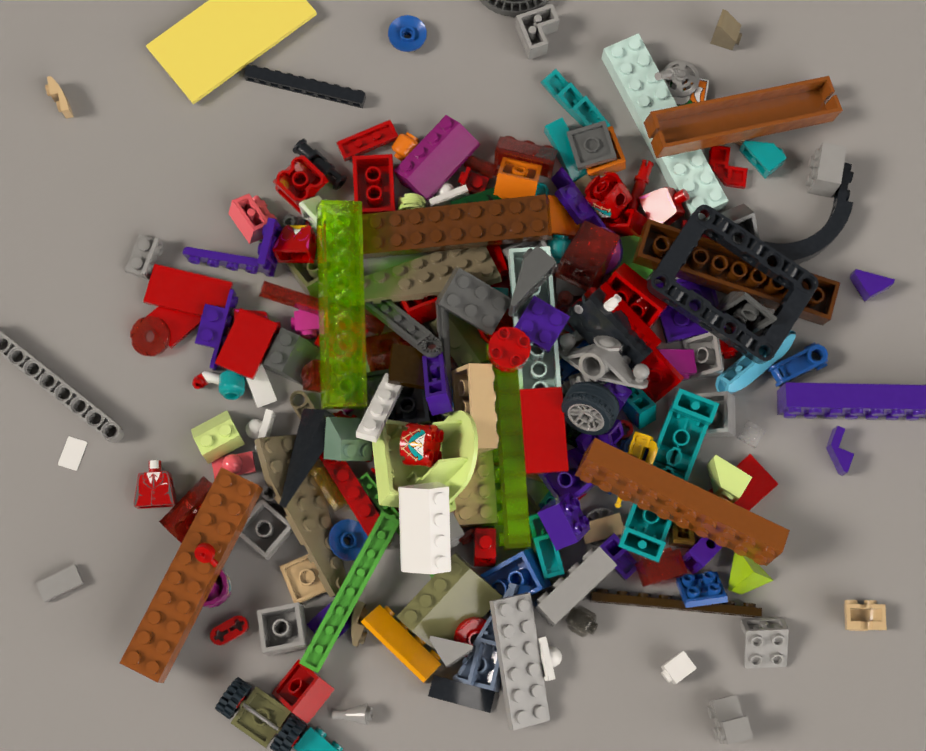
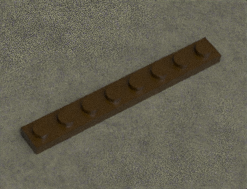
M596 589V592H592L590 595V602L753 618L762 617V608H757L755 603H743V606H736L735 602L728 601L722 604L685 608L682 597H680V600H672L670 595H659V598H651L649 593H638V596H630V592L617 591V594H609V590Z

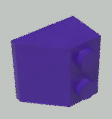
M578 447L567 451L568 472L540 473L538 475L554 498L571 491L574 496L579 498L595 486L575 476L583 456L579 452Z

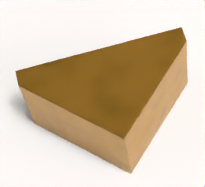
M672 522L669 546L682 548L694 546V532L687 528H681Z

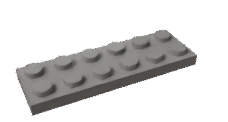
M526 592L491 600L489 603L509 729L517 730L549 721L550 716L531 593Z

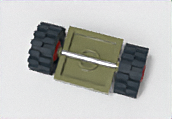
M240 677L235 678L226 692L223 693L215 710L228 719H231L238 711L231 721L232 725L265 748L268 747L275 737L270 749L273 751H291L307 725L294 715L284 724L291 714L288 708L258 687H255L250 694L252 686Z

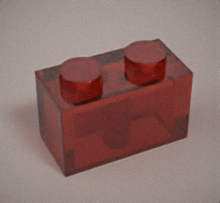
M671 547L663 550L659 563L640 556L641 560L635 563L643 587L688 573L680 549L672 551Z

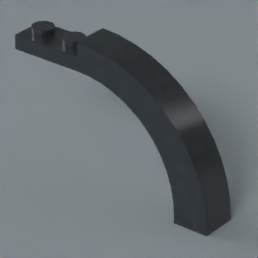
M844 162L841 185L835 191L832 211L825 226L814 235L793 243L764 242L797 264L806 262L823 252L843 230L851 214L853 202L848 201L850 196L848 184L853 179L852 164Z

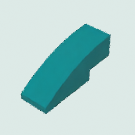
M562 117L546 125L544 133L553 146V152L561 166L573 182L586 175L587 171L586 169L579 171L577 169L567 137V132L570 130Z
M538 513L527 515L544 579L565 574L559 550L556 551Z

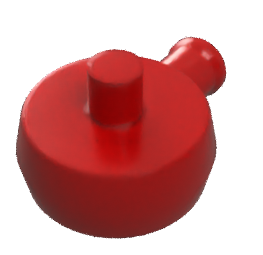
M201 543L196 547L194 555L198 561L210 563L213 567L218 565L219 562L214 558L215 549L211 544Z

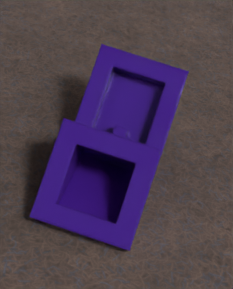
M617 419L607 433L602 435L581 433L575 440L579 452L584 454L594 438L614 446L625 433L621 421Z
M836 426L832 429L826 450L837 473L843 476L849 471L854 453L839 448L845 428Z
M613 533L600 547L617 564L614 570L624 580H627L641 565L627 550L618 547L620 539Z

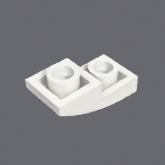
M261 363L254 380L245 377L257 408L277 401L266 371Z

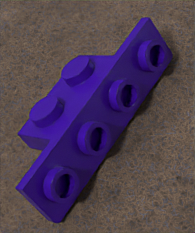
M561 167L551 178V181L558 189L554 194L577 225L582 223L586 229L595 226L607 228L565 169Z
M233 289L229 291L225 308L205 304L195 339V344L214 348L209 367L213 371H217V367H220L215 362L228 336L226 335L228 327L231 328L233 323L232 310L238 304V296H236V292Z

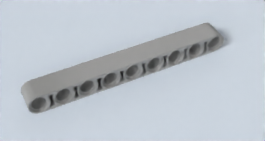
M0 331V355L106 440L111 443H118L123 439L124 431L116 422ZM8 342L7 348L1 350V345ZM23 354V359L20 362H16L17 356ZM38 366V372L32 375L31 370ZM54 379V384L47 387L48 380ZM70 391L69 397L62 399V394ZM82 403H85V409L81 412H78V406ZM96 416H101V421L98 424H93V419ZM112 428H117L116 435L109 437L108 432Z

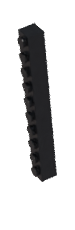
M247 65L244 75L245 80L358 108H363L366 100V93L362 90H352L349 87L344 88L337 84L331 85L324 81L319 82L315 79H306L303 76H293L291 73L285 74L278 70L272 71L256 65Z

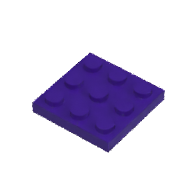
M676 279V282L686 289L693 290L710 301L713 307L716 308L719 301L715 290L683 279ZM663 283L655 284L657 287L663 288ZM694 302L689 303V306L693 311L698 310V307ZM669 305L659 317L666 344L708 333L707 330Z

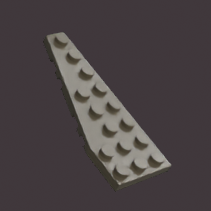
M485 246L436 251L332 287L329 290L335 306L338 308L358 306L363 302L371 301L374 304L381 303V300L392 299V302L424 299V297L430 295H437L438 297L453 270L458 267L488 285L502 282Z

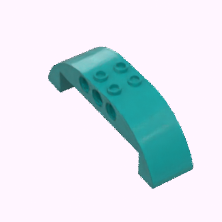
M679 388L656 440L658 451L653 466L688 481L706 431L713 422L719 403ZM632 503L618 547L659 563L666 545L664 541L672 521L662 519L657 514L649 510H643L638 505Z

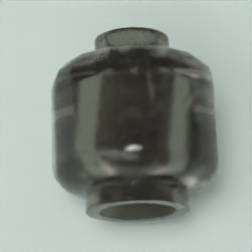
M584 606L573 607L565 620L567 628L580 637H586L589 633L593 635L598 627V623H596L597 615Z

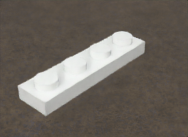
M385 373L356 430V438L376 443L404 386L388 383V373Z

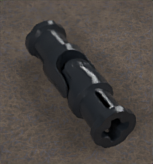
M303 138L296 143L292 151L295 154L304 155L309 161L314 163L326 176L335 191L345 184L347 177L345 175L342 176L335 170V166L328 163L327 159L318 150H313L307 144L306 139Z

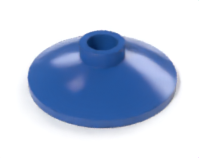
M411 15L396 18L388 29L390 43L393 47L403 52H412L419 49L427 37L424 23L419 18ZM410 35L411 38H404V36Z
M344 519L337 522L330 530L329 545L333 553L340 559L354 561L368 536L359 522L352 519ZM344 538L348 539V545L344 543Z

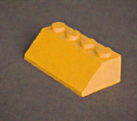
M379 604L361 623L410 671L425 683L441 666L439 662L440 656L434 650L427 651L423 647L426 644L417 635L413 637L408 632L410 629L401 621L398 623L393 618L395 613L387 605L383 608Z

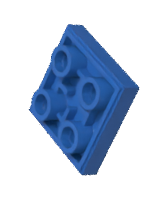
M706 571L701 574H685L676 577V585L685 608L728 602L727 593L717 572Z

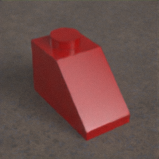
M623 209L620 216L616 219L602 217L601 220L608 229L618 235L640 237L642 228L648 219L636 209Z

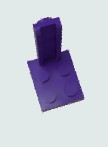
M268 218L267 224H264L262 230V243L258 245V258L185 247L182 254L192 264L199 265L201 262L207 263L208 266L214 268L225 266L232 271L243 269L250 274L261 272L268 277H274L278 261L272 249L283 229L276 219Z

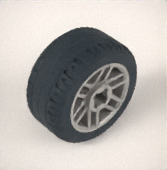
M584 381L575 383L569 388L562 402L561 409L566 422L575 430L588 435H602L613 427L619 414L620 406L617 398L608 388L595 382Z

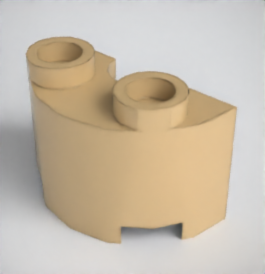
M844 600L845 630H887L885 604H877V600H865L864 604H858L857 600Z

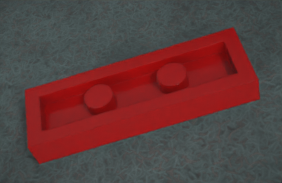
M388 120L336 143L346 162L352 159V156H360L395 141L398 134L391 120Z

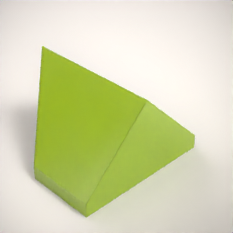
M734 552L728 586L729 591L742 595L773 581L759 564L746 556H740Z

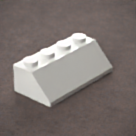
M440 482L399 486L401 571L420 574L450 572L449 486Z

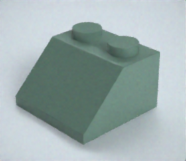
M326 417L323 459L372 461V442L356 438V430L362 421L361 418Z

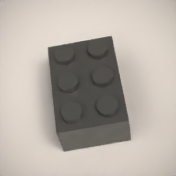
M458 267L453 270L435 304L482 332L492 335L512 299Z

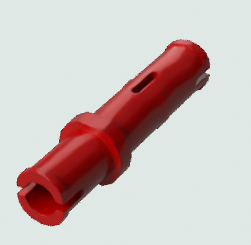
M643 159L641 161L638 175H635V183L631 192L633 199L627 204L626 209H636L638 211L640 205L638 197L643 195L646 185L649 184V176L654 166L653 162L648 161L647 164V160Z

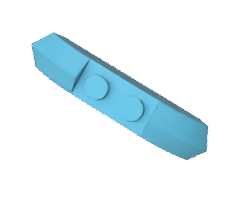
M790 330L775 356L766 363L757 364L743 355L717 377L715 383L717 392L728 391L733 394L748 386L785 355L794 342L796 332ZM759 348V354L763 357H766V351L763 348Z

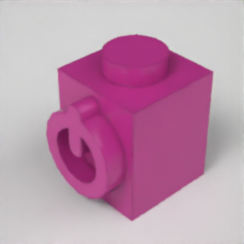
M303 307L299 308V311H294V317L291 318L292 330H295L296 334L304 339L316 338L317 334L321 332L319 310Z

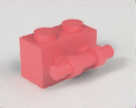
M246 194L232 200L228 214L248 243L251 244L263 239L262 230L264 224H267L268 218L276 220L277 218L274 214L270 213L267 209L268 205L258 195L252 198L250 194Z

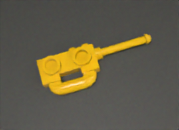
M635 431L627 453L642 460L647 448L649 451L645 462L653 465L658 451L657 443L653 441L652 436ZM619 497L615 503L616 508L622 506V499Z

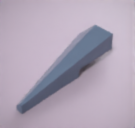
M509 583V588L503 598L517 595L519 585ZM489 616L473 643V651L464 658L461 668L453 676L452 680L499 693L501 674L492 616Z

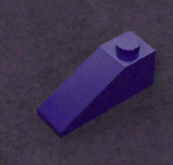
M443 352L432 358L422 356L425 397L432 416L453 411Z

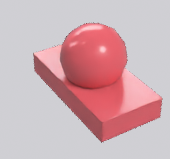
M252 451L229 454L212 462L214 479L221 467L239 476L256 472Z

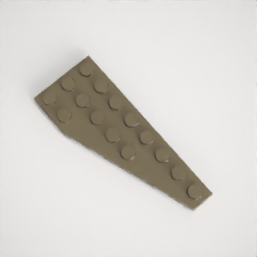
M297 434L261 437L254 440L265 482L268 487L271 486L276 494L274 498L278 504L282 497ZM315 464L284 510L287 515L285 518L300 545H304L309 555L307 557L310 563L314 562L319 571L318 577L331 598L335 597L346 578V572L342 559L333 553L329 545V533L333 525Z

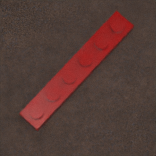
M323 451L319 457L363 530L369 536L380 516L348 463L346 461L323 459Z

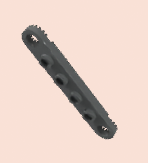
M381 300V303L374 304L373 301L360 304L426 357L432 358L441 354L443 347L440 339L435 337L432 332L392 301ZM430 345H436L432 350L427 348Z

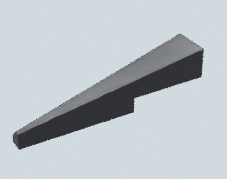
M304 408L302 411L279 503L284 508L287 507L324 451L326 417H336L327 410Z

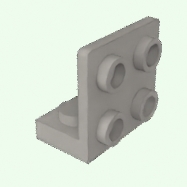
M783 617L741 619V628L745 636L744 667L746 669L786 667L789 629Z

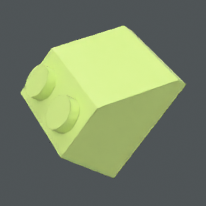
M227 410L191 429L193 438L208 464L245 445Z
M717 455L707 463L714 494L729 502H736L743 494L752 477Z

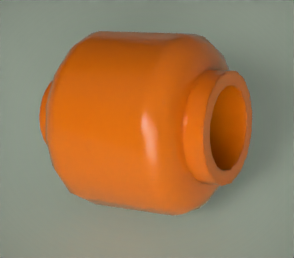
M408 132L406 134H399L392 145V150L395 152L394 157L402 162L419 144L420 140Z

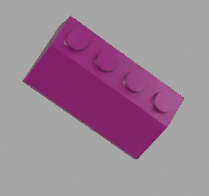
M445 115L394 169V173L401 185L429 201L480 146V143L458 121Z

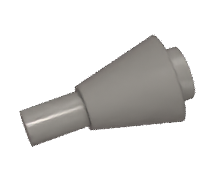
M368 703L346 710H333L332 717L333 719H346L368 725L369 721L373 719V709L369 708Z

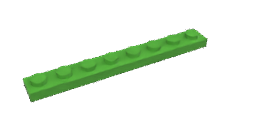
M383 511L381 512L299 664L319 673L398 528V519Z

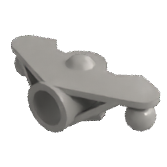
M566 333L561 336V346L558 347L559 356L578 369L586 378L638 389L647 388L649 382L646 378L650 373L648 366L640 363L632 371L618 352L621 349V343L617 339L610 336H596L593 340L595 344L575 348L576 339L572 334Z

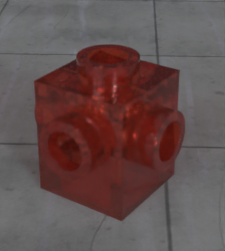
M315 359L305 365L301 372L303 390L322 393L330 388L332 380L331 364Z

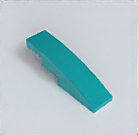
M554 69L540 82L582 127L605 121L607 127L611 126L587 96L583 97L571 82L568 83L557 69Z

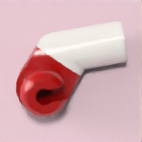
M204 371L193 379L192 385L195 389H201L209 383L219 385L220 375Z

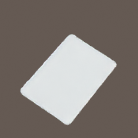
M69 436L58 465L77 471L87 442Z

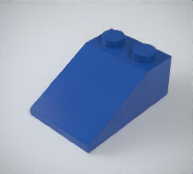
M533 548L524 550L481 574L502 595L501 598H503L509 588V583L519 585L518 594L527 592L531 593V596L552 585L549 578L544 579L539 559Z

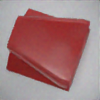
M304 155L295 157L291 161V165L285 170L280 171L272 182L276 185V191L301 214L299 203L315 197L317 192L329 181Z

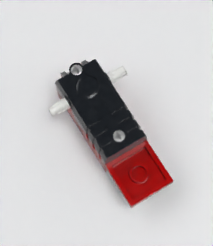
M607 282L603 283L598 289L591 287L582 298H579L569 308L570 318L568 322L575 329L572 335L575 337L576 342L584 338L591 345L595 344L593 340L596 336H610L621 343V349L618 352L632 371L640 363L648 366L650 373L646 379L649 383L647 388L642 390L654 403L658 402L684 379L656 348L662 342L659 337Z

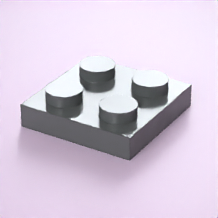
M605 121L567 132L578 171L617 159Z

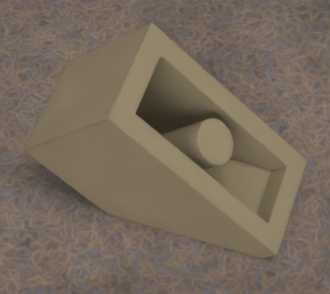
M722 10L710 44L733 50L735 44L739 45L742 33H739L741 24L727 10Z

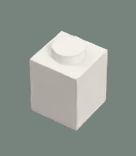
M681 651L661 666L663 669L661 674L668 683L677 684L697 668L687 654Z

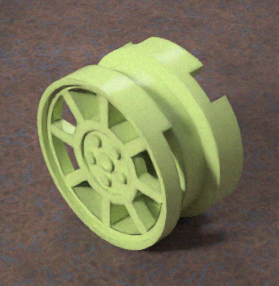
M404 194V197L400 196L398 198L397 210L425 208L426 200L419 194Z

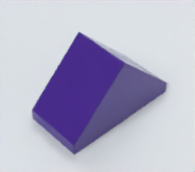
M855 269L850 274V280L864 302L889 289L895 282V279Z

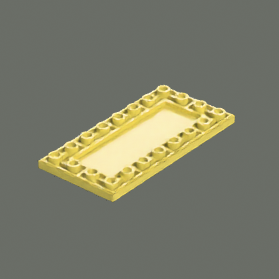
M208 0L148 43L146 48L194 105L311 20L317 13L307 0Z

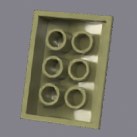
M455 553L451 557V571L435 574L396 617L435 650L430 642V636L454 641L455 631L461 622L471 617L483 618L490 610L489 601L500 599L502 595L461 556Z

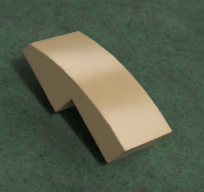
M48 76V84L45 85L47 95L51 96L54 102H56L59 113L62 112L66 119L72 118L73 112L68 99L58 83L51 76Z

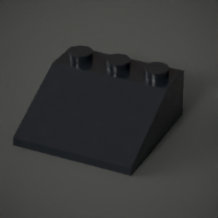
M389 369L361 373L366 411L385 373L389 374ZM404 386L388 420L431 425V413L425 397V390Z

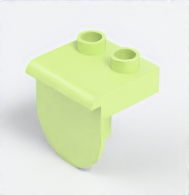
M457 410L452 412L444 421L432 423L438 429L443 430L444 439L441 442L440 448L442 459L438 460L431 468L422 465L407 466L403 464L402 460L405 457L400 456V439L402 431H407L408 429L405 427L408 422L387 420L377 442H372L379 505L399 508V486L440 482L449 486L450 512L456 510L455 498L468 485L477 460L478 434L472 416L466 411Z

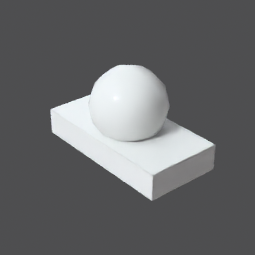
M446 182L436 192V196L429 199L430 207L451 205V201L469 196L466 184L454 188L452 184Z
M266 409L263 421L259 419L250 420L245 428L246 434L252 439L270 437L276 417L275 413L272 410Z
M546 636L539 637L538 645L544 681L554 680L556 678L553 667L560 664L562 660L561 651L554 646L548 647Z

